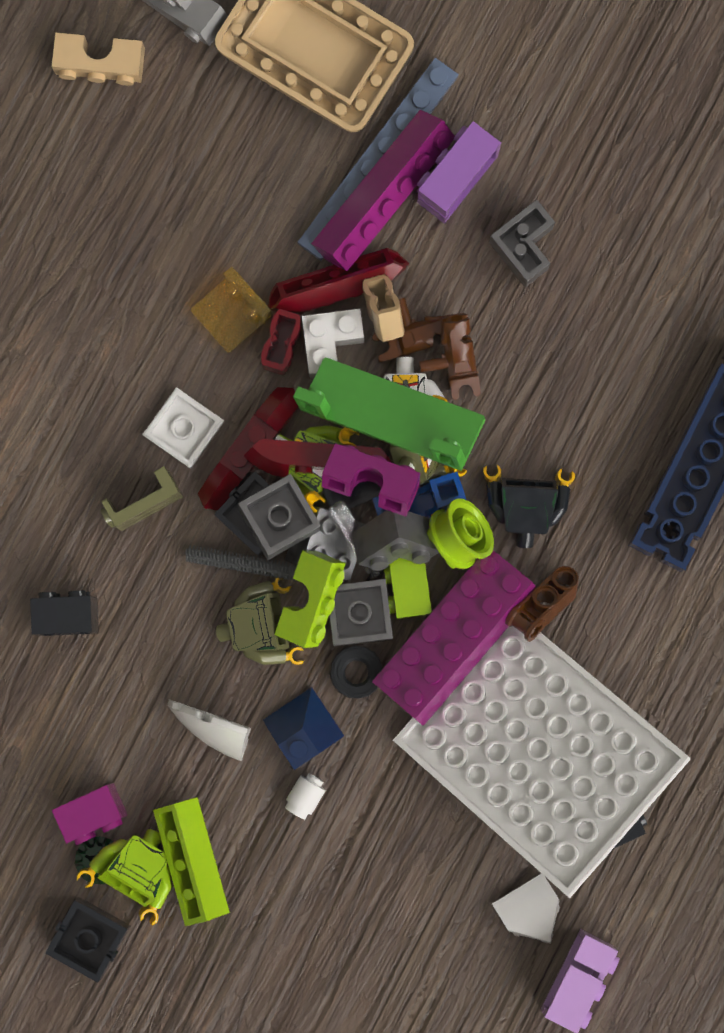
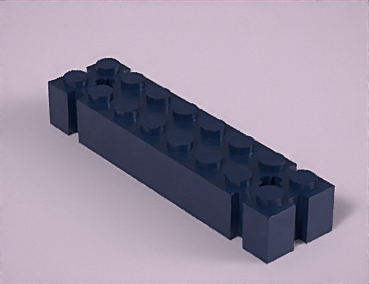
M723 364L716 368L644 512V515L650 517L648 523L642 522L637 526L628 546L648 556L652 555L654 551L662 554L660 562L679 572L686 570L696 550L689 545L692 539L697 541L702 538L724 493ZM672 525V531L676 533V536L667 538L663 527L666 528Z

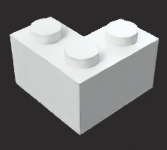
M360 309L302 316L310 379H314L324 358L337 361V346L364 343Z

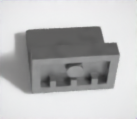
M313 506L317 510V513L314 514L321 525L320 531L290 547L285 560L298 564L302 550L318 551L345 562L344 579L350 580L357 561L352 533L365 524Z

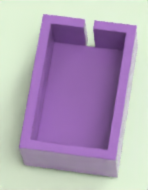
M474 121L468 128L463 126L453 139L455 142L451 150L449 151L445 148L435 161L437 163L435 170L432 173L427 171L417 184L419 186L416 191L418 192L417 203L444 224L499 155L501 142Z

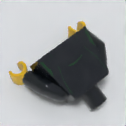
M497 465L498 473L495 476H489L487 474V466H485L483 471L484 477L489 482L486 485L488 506L496 520L501 524H505L507 532L517 533V547L532 548L534 546V534H547L549 527L555 526L566 513L571 491L568 486L574 481L575 473L571 471L569 481L561 478L562 469L556 474L555 481L501 478V468L499 465Z

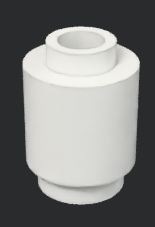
M308 773L307 777L300 775L286 798L288 802L285 808L305 820L308 814L312 815L326 790L321 787L324 782Z

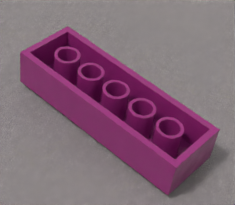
M494 550L488 557L477 559L474 565L468 569L372 682L424 726L509 627L505 624V620L510 611L530 595L536 586Z

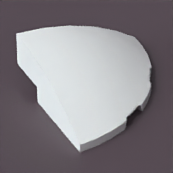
M169 699L167 706L192 734L222 754L242 761L249 740L250 727Z

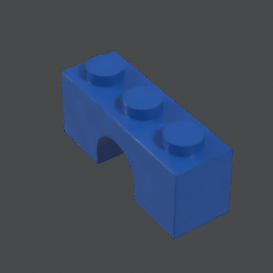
M458 472L431 479L427 485L418 488L409 512L430 518L437 510H447L451 501L458 498L466 500ZM379 496L372 498L376 514L379 516L386 510L378 507Z

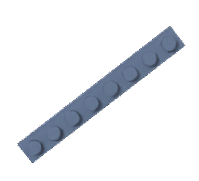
M434 58L297 242L299 246L322 261L323 256L311 244L418 111L422 110L429 114L434 111L457 80L458 73L437 58Z

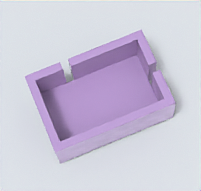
M580 929L541 1007L544 1017L574 1033H578L580 1028L586 1029L593 1014L590 1012V1008L594 1000L600 1001L606 989L603 980L608 973L611 975L614 973L620 958L616 957L618 953L616 948Z

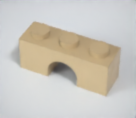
M55 32L52 69L56 75H59V78L75 80L76 76L87 77L88 81L103 83L105 79L116 80V83L126 86L134 85V82H142L145 47L142 41L113 38L110 54L103 59H92L87 55L88 43L84 35Z

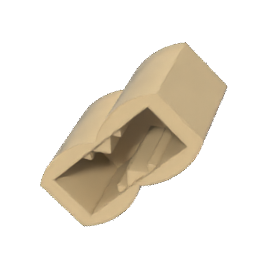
M383 274L364 279L363 291L367 312L374 324L375 334L378 339L385 342L403 337L405 330L400 301L396 294H394L390 278Z

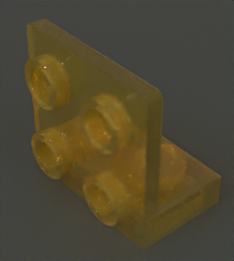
M232 266L223 273L225 279L191 308L194 316L227 353L233 351L272 317L269 307Z

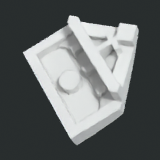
M542 873L492 903L509 932H512L515 936H525L551 944L552 933L560 906L558 905L559 899Z

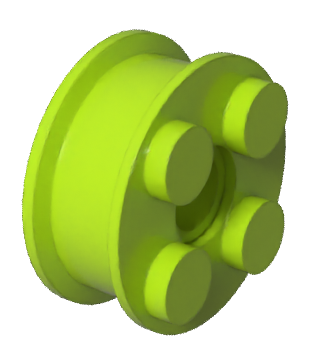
M458 498L449 503L447 510L440 509L431 515L427 535L448 566L453 569H468L474 565L476 558L484 559L491 555L494 548L493 533L485 516L474 504L465 499Z

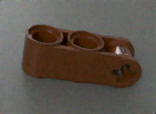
M568 566L555 569L530 595L510 611L505 624L509 627L514 626L524 634L526 641H533L542 629L575 599L579 579L578 573ZM559 584H567V585H569V586H566V587H565V586H561V585H559ZM541 602H547V603H549L550 605H542V604H540V603H541Z

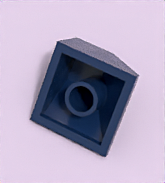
M312 687L263 719L277 745L294 770L344 737V734Z

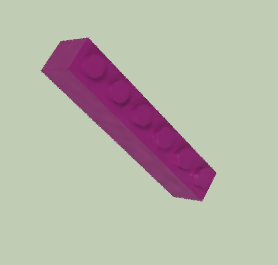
M418 111L311 243L325 260L345 271L349 270L414 190L422 176L435 164L445 148L447 149L453 142L455 135L445 122L425 111Z

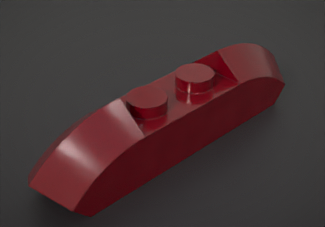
M385 248L358 257L348 271L332 265L278 282L270 292L267 309L275 312L282 309L292 313H304L322 306H330L335 302L350 297H358L364 293V279L385 274L392 282L407 268L409 262L398 252Z
M277 387L260 406L198 492L204 508L219 510L230 498L228 496L235 487L239 488L255 468V465L244 456L245 453L260 439L275 440L299 408L293 398L295 394L294 388Z
M260 439L244 456L259 469L275 476H288L290 468H295V473L313 474V469L324 470L335 444ZM353 446L359 452L371 456L379 455L392 463L379 447Z

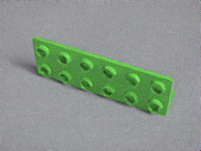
M329 358L323 359L309 389L298 386L293 396L301 411L462 471L486 420L482 414Z

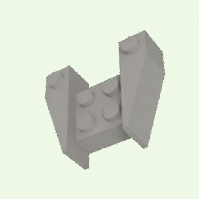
M142 0L183 29L185 36L195 43L201 41L208 46L215 40L218 31L228 17L221 5L213 0Z

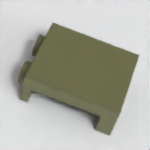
M164 466L154 471L162 488L120 511H117L114 504L107 498L102 500L101 502L105 508L100 511L106 523L112 528L116 527L123 531L183 498L170 472Z

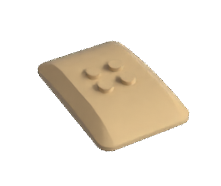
M238 0L215 37V46L223 56L294 101L346 131L358 132L366 126L411 55L414 48V40L406 30L356 0Z

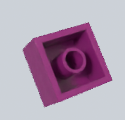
M114 783L105 785L52 810L65 842L68 843L74 840L76 845L96 837L94 831L102 828L103 833L122 825L121 818L128 815Z

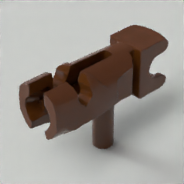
M405 298L399 299L405 330L404 336L386 341L389 345V350L379 355V363L432 348L434 345L433 336L435 334L441 340L442 318L445 316H426L424 320L415 322V319L410 318ZM375 333L371 335L373 341H381Z
M466 313L451 314L442 318L440 343L444 345V353L441 354L440 358L419 361L421 373L447 368L449 392L454 400L459 398V389L463 385H470L475 396L481 394L473 341L468 336L471 332L470 321Z

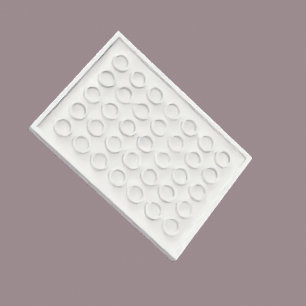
M512 626L505 630L424 726L412 718L393 741L566 896L571 898L691 759L541 632L533 641L528 642L524 639L525 635Z

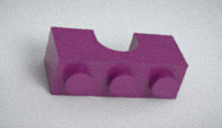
M335 443L322 472V487L350 497L358 483L363 481L374 482L381 488L378 507L407 517L419 488L421 473L416 472L410 466H399L388 462L379 455L371 456L359 452L353 446H342Z

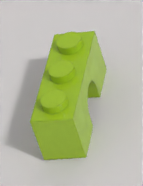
M302 550L293 579L302 582L307 587L309 600L304 608L298 606L283 607L274 635L303 648L319 646V643L325 637V625L328 616L335 607L334 598L337 589L344 579L345 562L318 551Z

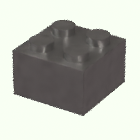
M291 474L238 503L239 512L267 560L319 532L321 528L318 519Z
M386 579L341 584L334 598L335 607L330 614L333 646L393 639Z

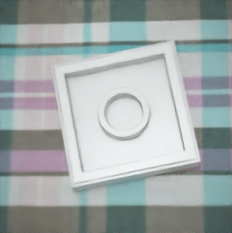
M176 387L142 435L191 469L225 421Z

